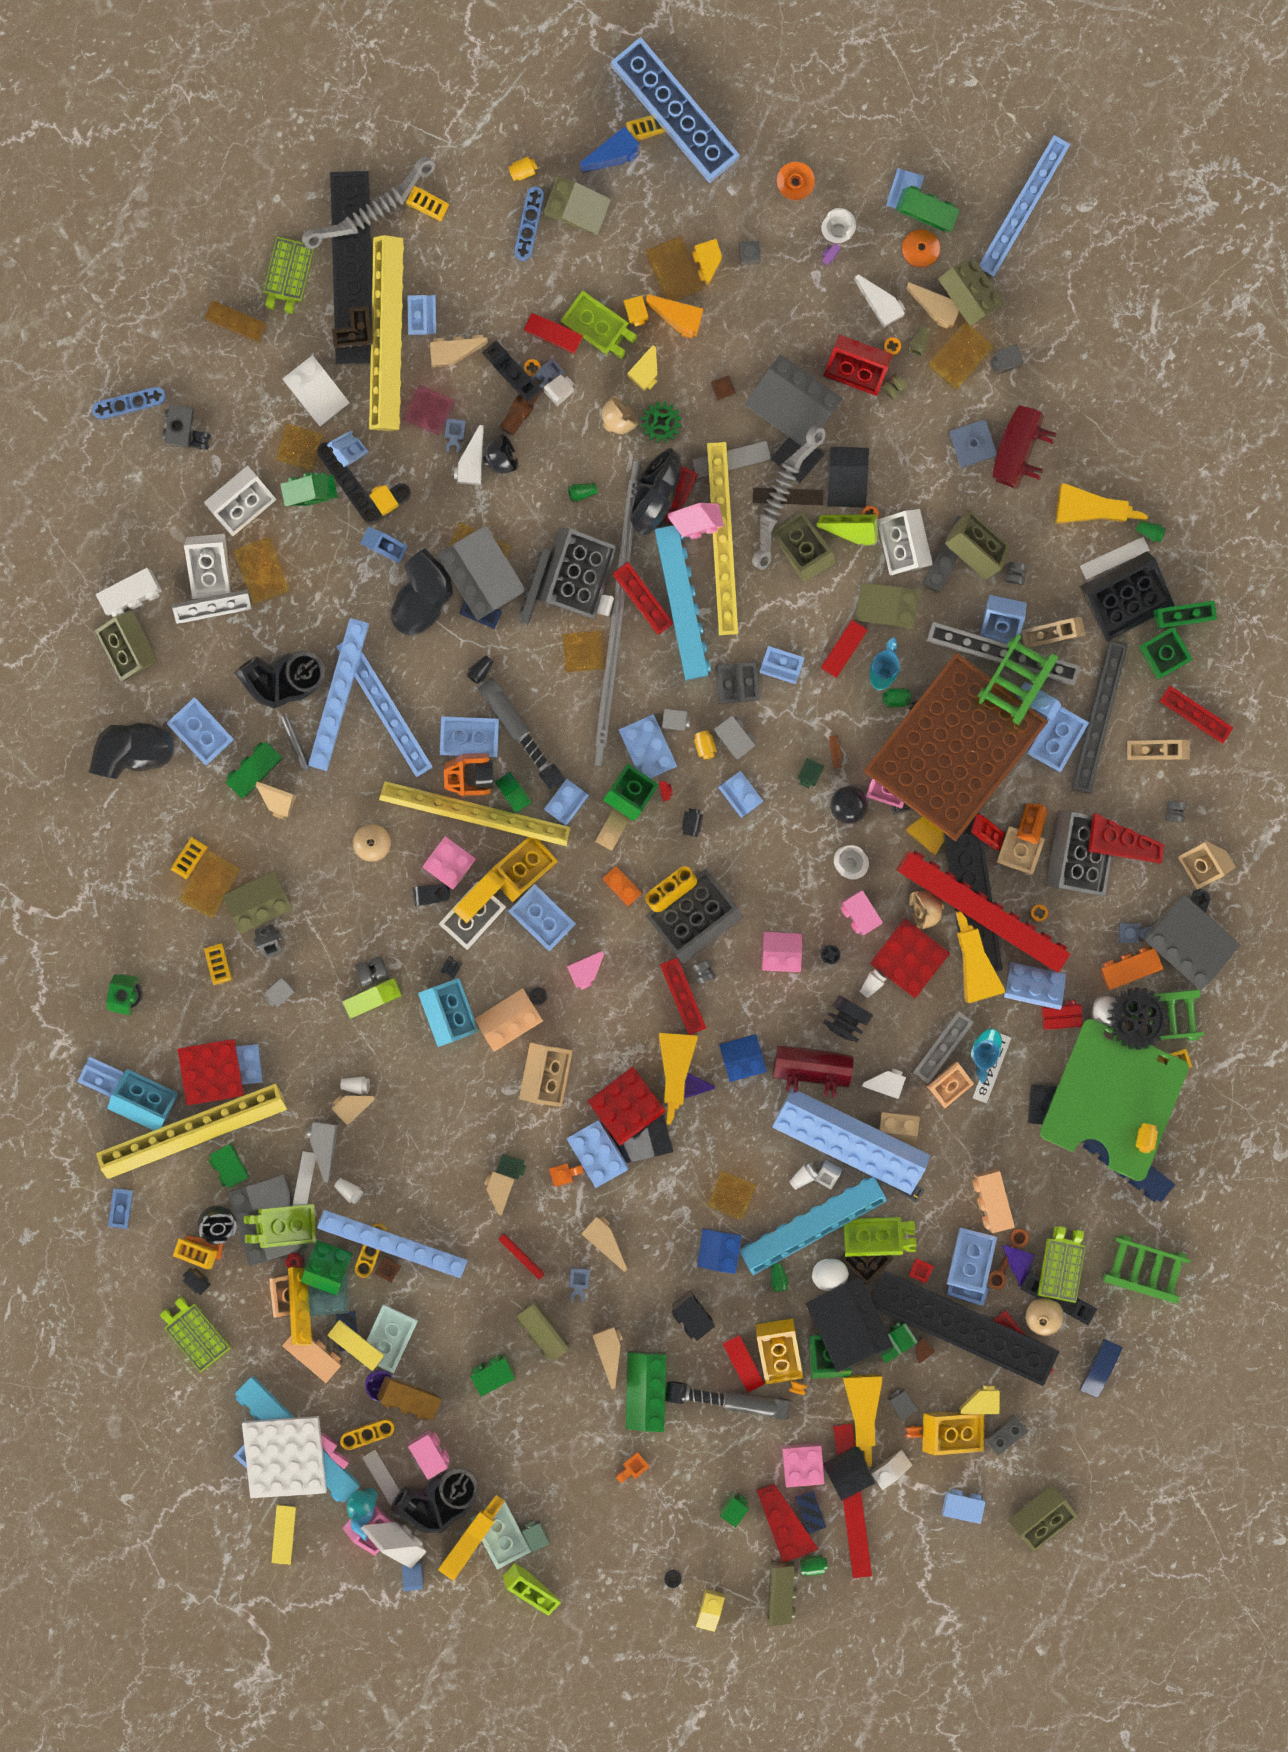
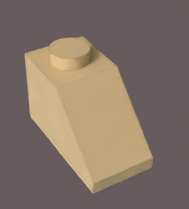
M340 1095L333 1102L335 1106L332 1110L348 1126L376 1097L374 1095H346L345 1097Z
M493 1170L492 1174L488 1173L484 1184L488 1185L486 1190L497 1213L502 1216L515 1178Z

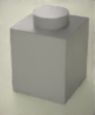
M664 709L662 729L685 731V727L689 728L690 716H687V711Z
M282 977L265 992L267 995L265 999L272 1007L274 1005L279 1007L296 991Z

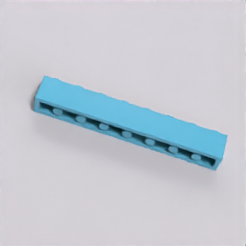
M674 525L655 529L685 681L707 677L711 667L709 660L705 661L704 653H707L705 641L702 642L700 634H703L702 623L697 622L696 615H700L698 604L693 603L692 597L696 596L694 585L689 583V578L692 575L690 566L686 567L685 559H688L686 547L682 548L681 540H684V537H682Z
M874 1177L865 1178L859 1185L847 1188L843 1194L829 1198L825 1204L811 1208L810 1212L805 1215L796 1216L792 1222L787 1225H780L776 1228V1231L762 1235L758 1241L744 1245L739 1251L752 1275H755L887 1202L886 1197Z
M253 1375L235 1392L236 1400L242 1406L246 1405L250 1409L249 1413L256 1420L258 1418L260 1420L295 1418ZM323 1447L327 1488L331 1491L330 1495L337 1502L340 1500L344 1503L361 1484L346 1469L340 1467Z

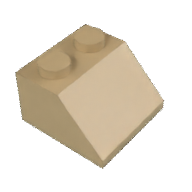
M880 1111L878 1130L915 1147L920 1117L917 1115Z

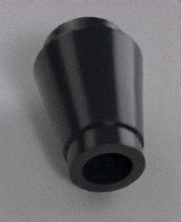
M485 655L468 669L467 677L476 684L483 682L494 662Z

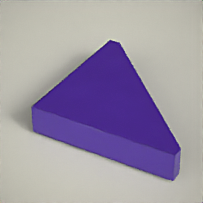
M687 1073L684 1099L713 1090L715 1086Z
M1003 1245L1002 1248L1007 1255L1008 1263L1013 1274L1016 1276L1018 1286L1021 1287L1031 1270L1035 1254Z

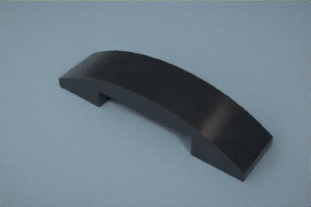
M497 340L482 352L501 376L527 402L531 401L542 391V388L528 376Z
M1029 1272L1020 1289L1036 1298L1042 1297L1038 1296L1041 1278ZM1077 1298L1076 1303L1052 1299L1061 1305L1064 1313L1086 1325H1089L1097 1308Z

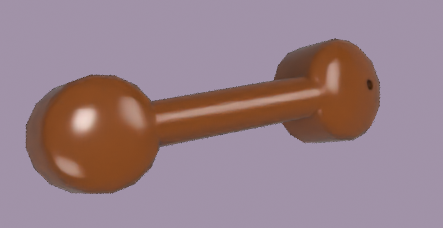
M1022 1228L1013 1230L1010 1234V1241L1012 1243L1010 1247L1018 1249V1247L1026 1246L1029 1242L1027 1231ZM1005 1255L998 1270H993L989 1273L987 1283L994 1290H1000L1006 1284L1004 1273L1009 1266L1007 1255Z

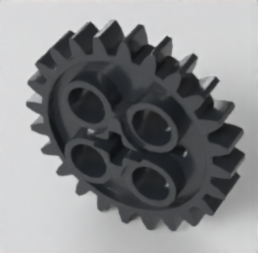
M1135 987L1134 991L1132 988H1129L1127 993L1125 991L1120 992L1122 998L1115 996L1117 1003H1110L1113 1010H1108L1107 1012L1112 1014V1017H1108L1107 1020L1112 1021V1024L1108 1025V1028L1114 1029L1111 1035H1118L1115 1041L1123 1040L1121 1046L1128 1044L1129 1049H1133L1134 1046L1136 1050H1141V1047L1148 1049V1043L1151 1046H1155L1154 1039L1161 1041L1159 1034H1166L1162 1029L1168 1027L1164 1023V1020L1169 1019V1017L1164 1016L1168 1009H1162L1165 1002L1159 1003L1160 996L1153 997L1154 991H1150L1147 994V988H1143L1142 991L1140 987ZM1130 1002L1134 1004V1010L1132 1012L1128 1009V1004ZM1148 1007L1152 1009V1015L1150 1017L1146 1014V1009ZM1125 1013L1130 1016H1138L1141 1019L1152 1020L1154 1023L1150 1024L1145 1021L1138 1022L1137 1019L1127 1018L1122 1016V1014ZM1126 1020L1130 1024V1028L1128 1030L1124 1029V1022ZM1144 1025L1148 1029L1146 1035H1143L1142 1033V1027Z

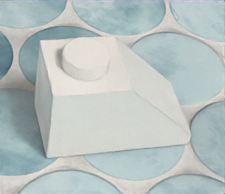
M560 375L544 387V393L558 407L574 392L572 387L574 383L568 376L564 378Z
M892 1068L891 1071L886 1070L863 1081L861 1086L899 1099L906 1077L902 1076V1071Z
M901 1449L870 1470L881 1489L884 1490L898 1480L912 1464Z

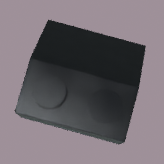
M856 1446L823 1463L841 1501L875 1484Z

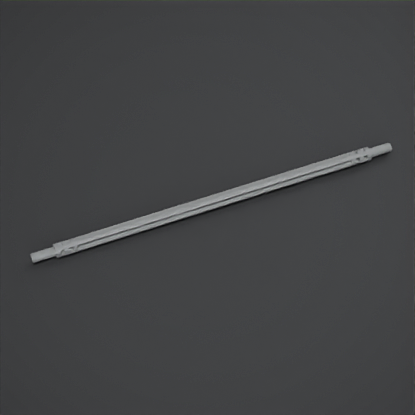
M633 461L631 480L628 483L618 568L626 562L630 563L634 531L630 521V514L639 484L641 462ZM617 580L595 746H597L595 766H602L604 747H606L626 594Z

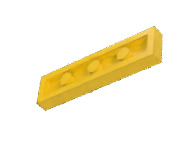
M292 1267L288 1268L292 1345L309 1346L312 1345L309 1285L301 1282L305 1268Z

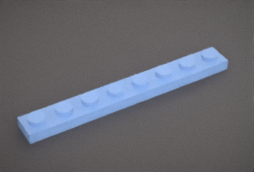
M1055 135L1052 137L980 262V267L985 274L994 278L1071 144Z
M353 618L349 620L308 766L328 771L370 623Z
M343 642L336 646L339 652L341 651ZM361 652L355 678L415 776L418 777L433 768L365 655Z
M325 1209L317 1226L318 1229L458 1278L462 1277L468 1261L459 1256Z

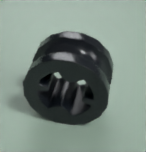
M534 988L530 993V1000L536 1005L543 1004L547 999V993L542 988ZM535 991H537V993L538 991L543 992L542 1001H540V999L538 1000V1002L534 1000L535 996L533 995V993Z
M676 1570L668 1571L664 1578L665 1584L670 1588L678 1587L682 1580L680 1573ZM676 1574V1579H679L678 1582L670 1584V1579L667 1580L668 1576Z

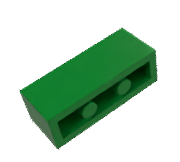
M915 186L902 190L895 208L896 211L945 233L952 231L960 211L955 208V204L948 201L941 202L937 196L930 193L926 195L921 192L920 188Z
M1215 601L1161 608L1153 611L1156 630L1217 620Z
M266 741L257 744L253 749L255 753L251 757L247 755L239 763L241 767L237 771L232 770L226 777L228 780L225 783L241 799H244L256 787L257 781L261 782L283 759Z

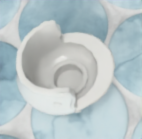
M835 208L827 214V217L822 222L821 231L828 241L842 243L850 239L854 234L856 220L848 210Z
M855 845L843 846L834 855V865L841 876L853 880L861 878L867 873L869 860L860 847Z
M1102 995L1096 998L1091 1009V1019L1106 1026L1112 1024V1021L1107 1020L1108 1017H1112V1014L1107 1011L1113 1010L1110 1003H1117L1115 997Z
M823 1259L813 1268V1282L819 1289L831 1291L846 1283L849 1275L848 1268L838 1259Z

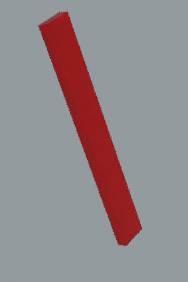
M852 1423L833 1425L836 1453L839 1455L855 1446ZM860 1491L843 1500L853 1579L872 1576Z

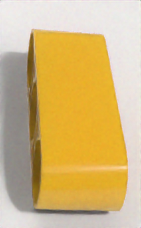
M687 866L679 868L646 894V903L654 912L665 910L697 884L696 875ZM690 875L687 880H683L685 876ZM671 887H675L673 891L668 892ZM660 898L657 903L653 904L655 899Z
M491 869L457 904L453 911L466 923L469 922L505 882Z
M375 1223L372 1225L373 1227H379L382 1230L387 1231L385 1225H383L382 1223ZM364 1244L355 1265V1273L362 1278L368 1277L371 1274L380 1250L376 1249L374 1255H369L366 1252L367 1246ZM366 1263L369 1266V1271L362 1273L359 1270L360 1264Z
M382 1418L347 1430L341 1437V1446L346 1450H352L387 1438L393 1434L395 1423L390 1418ZM383 1423H388L391 1426L389 1432L382 1431L381 1425ZM363 1430H371L373 1436L371 1438H365L363 1436ZM350 1435L354 1438L355 1442L349 1445L345 1442L344 1438Z

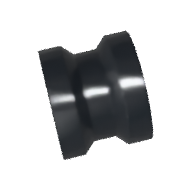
M193 431V441L190 442V447L209 450L208 440L211 439V435Z
M827 945L821 951V958L825 963L834 964L840 959V951L836 946Z
M449 955L440 972L443 974L447 973L450 975V978L454 979L463 963L455 961Z

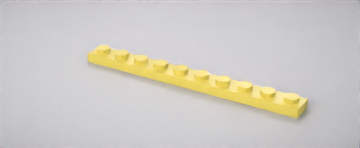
M726 442L707 443L711 503L719 504L724 523L723 527L717 528L718 531L713 533L719 635L738 634L727 444Z
M386 781L380 795V800L564 846L567 845L571 829L568 826Z

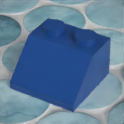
M756 1034L719 1044L729 1082L767 1072Z
M703 1228L697 1267L736 1274L741 1234Z

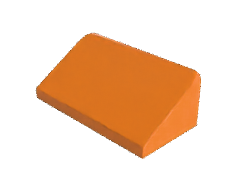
M1026 803L1017 838L1039 844L1048 813L1044 805Z

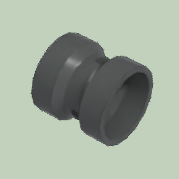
M1009 562V574L1006 575L1005 581L1024 585V573L1027 572L1028 565Z
M1168 801V813L1165 816V820L1184 823L1185 816L1183 813L1186 810L1187 803Z
M710 960L692 966L693 971L697 973L699 984L716 978L715 973L710 968Z

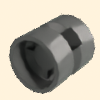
M381 956L370 959L369 963L364 961L355 964L363 988L374 984L375 980L381 982L389 979ZM371 969H376V972L372 974Z

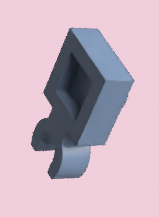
M552 358L538 369L539 372L532 379H540L541 384L539 386L542 388L565 372Z
M447 418L445 438L450 439L446 445L447 452L450 451V446L455 445L457 447L456 452L460 453L461 447L458 440H464L466 420Z
M1119 923V942L1139 943V938L1145 940L1144 934L1150 927L1147 926L1139 929V924Z
M571 1267L569 1287L575 1288L571 1293V1301H574L576 1294H580L582 1297L581 1302H584L585 1294L583 1289H588L590 1269Z

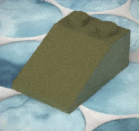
M557 175L544 209V216L598 235L611 199L581 184Z
M803 511L771 532L803 583L836 563L832 550Z
M861 583L855 621L912 630L914 629L920 590Z

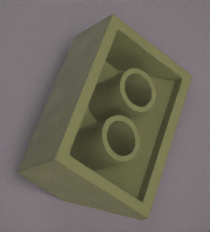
M969 509L950 530L945 542L950 550L954 551L985 580L1002 569L1010 546Z
M132 610L115 616L95 630L121 682L158 662Z
M275 870L222 894L240 934L292 910L291 901Z
M536 1300L517 1313L518 1319L516 1322L522 1329L526 1328L530 1333L528 1335L529 1339L534 1345L538 1343L542 1348L539 1351L546 1360L549 1358L553 1361L570 1350V1344Z
M1051 1485L1038 1497L1031 1500L1023 1509L1016 1512L1008 1521L1029 1548L1035 1552L1074 1521L1078 1515L1054 1485Z
M771 1561L767 1613L769 1626L791 1624V1618H795V1607L792 1606V1600L796 1599L797 1587H793L794 1580H797L798 1568H795L793 1562Z

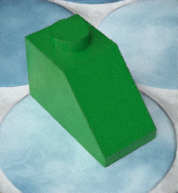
M511 771L495 781L516 814L532 803Z

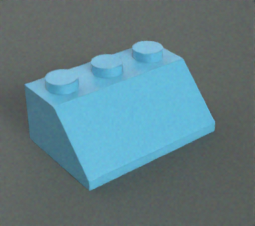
M459 978L418 993L438 1047L479 1032Z
M126 1069L111 1096L107 1109L155 1131L164 1126L179 1093Z

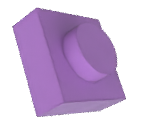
M835 243L832 247L828 246L822 254L824 256L822 262L829 266L839 253L841 247Z

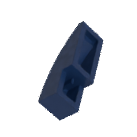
M1103 1338L1082 1383L1081 1391L1097 1398L1099 1397L1123 1347Z

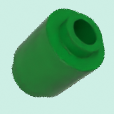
M887 688L886 692L882 694L883 704H886L887 708L906 707V705L911 704V692L905 688Z
M822 1555L804 1557V1560H800L802 1575H807V1577L825 1574V1570H828L827 1558H823Z

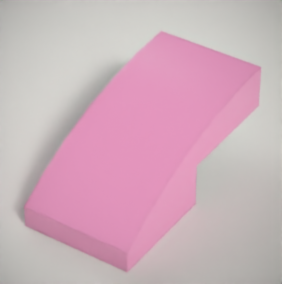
M322 1432V1446L340 1467L345 1469L350 1460L335 1450L338 1442Z

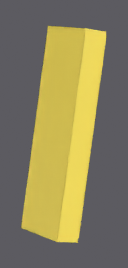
M341 1320L336 1323L327 1335L372 1371H374L385 1356Z
M277 1504L272 1563L291 1565L296 1506Z

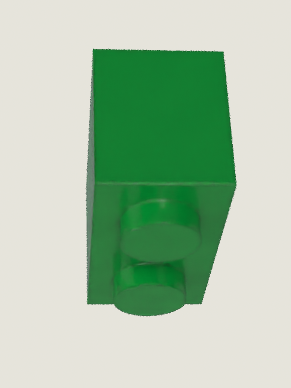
M232 1143L209 1155L211 1158L209 1162L214 1170H218L220 1174L218 1178L223 1187L227 1186L229 1189L250 1177Z
M732 1492L719 1510L720 1517L736 1528L749 1510L747 1498L739 1492L737 1494Z

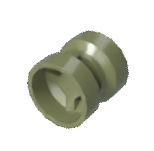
M895 373L891 380L885 382L881 387L894 400L898 393L904 391L908 385Z

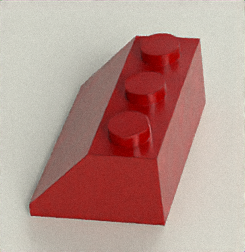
M839 334L823 376L877 396L893 354Z

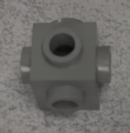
M273 924L255 930L256 938L254 943L257 950H261L264 958L282 952L280 944L283 941L282 935L279 930H275Z

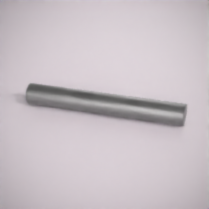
M288 715L282 717L281 720L302 771L310 769Z

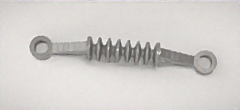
M430 157L420 158L404 182L397 187L391 188L392 195L386 191V199L378 196L380 203L372 200L373 207L366 204L367 211L365 212L360 208V216L354 212L353 220L347 216L338 225L306 231L302 237V242L307 248L314 249L321 244L322 239L349 235V233L357 234V226L365 229L363 222L370 226V218L377 221V213L384 217L383 210L390 213V205L396 209V201L401 205L404 204L406 197L420 176L426 177L430 175L435 169V163Z
M819 426L811 427L807 432V443L782 463L781 466L786 470L779 471L778 473L783 477L775 479L779 483V485L772 486L776 492H769L773 499H766L770 506H763L767 513H760L759 515L761 521L760 550L753 556L752 563L753 566L760 570L766 569L771 562V532L775 523L778 522L774 515H781L777 508H784L780 501H787L783 494H790L786 487H793L789 480H796V477L792 473L800 472L799 469L803 460L825 439V430Z

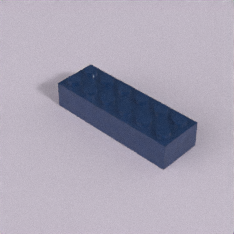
M1094 1139L1082 1141L1084 1149L1093 1155L1097 1153L1099 1155L1097 1159L1108 1166L1109 1154L1101 1142ZM1150 1166L1144 1180L1136 1181L1129 1178L1128 1181L1130 1185L1139 1191L1143 1189V1195L1154 1203L1156 1200L1162 1202L1175 1186L1171 1180L1153 1166ZM1114 1171L1116 1174H1118V1175H1119L1120 1177H1122V1178L1127 1177V1176H1125V1175H1122V1174H1120V1173Z

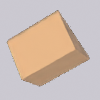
M954 1061L930 1081L926 1087L941 1105L946 1108L974 1083L959 1063Z
M288 1274L272 1276L269 1280L273 1316L290 1315Z

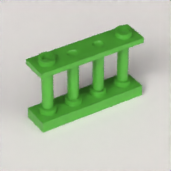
M1019 634L1016 638H1011L1007 645L1010 649L987 688L983 687L978 695L980 704H983L985 699L1011 713V716L1014 717L1012 722L1020 725L1058 660V656L1052 653L1050 657H1044L1019 643L1021 639ZM1014 649L1040 663V666L1043 667L1040 674L1037 672L1034 674L1010 660L1009 658ZM1006 666L1031 680L1033 686L1030 691L1027 689L1025 691L999 676L1003 668ZM995 682L1022 697L1023 703L1021 707H1014L990 693Z
M1200 990L1154 993L1153 997L1160 996L1159 1001H1165L1168 1009L1170 1034L1159 1035L1161 1040L1188 1037V1041L1199 1040V1036H1204V1032L1196 1030L1194 1010L1195 998H1200ZM1184 999V1003L1186 1002L1189 1028L1187 1033H1177L1175 1004L1176 1000ZM1132 1002L1128 1004L1129 1011L1132 1012L1134 1010ZM1148 1007L1149 1017L1152 1015L1150 1007ZM1130 1016V1018L1138 1020L1137 1016Z
M1126 1235L1115 1236L1114 1240L1120 1242V1246L1112 1271L1109 1274L1104 1273L1102 1281L1178 1304L1180 1297L1175 1294L1176 1291L1174 1289L1182 1263L1190 1264L1191 1262L1189 1258H1186L1187 1254L1178 1251L1173 1254L1131 1241L1132 1237ZM1127 1246L1137 1247L1139 1249L1130 1277L1128 1276V1279L1120 1278L1121 1274L1119 1272ZM1150 1251L1156 1253L1157 1256L1149 1282L1143 1285L1139 1283L1138 1276L1145 1253ZM1164 1256L1175 1259L1167 1288L1163 1291L1157 1289L1158 1285H1156Z

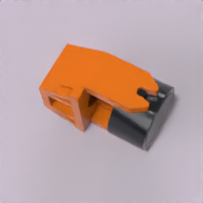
M465 753L446 762L444 767L445 789L457 792L460 796L490 794L491 788L494 787L493 760H489V754ZM468 763H476V785H468L465 782V765Z

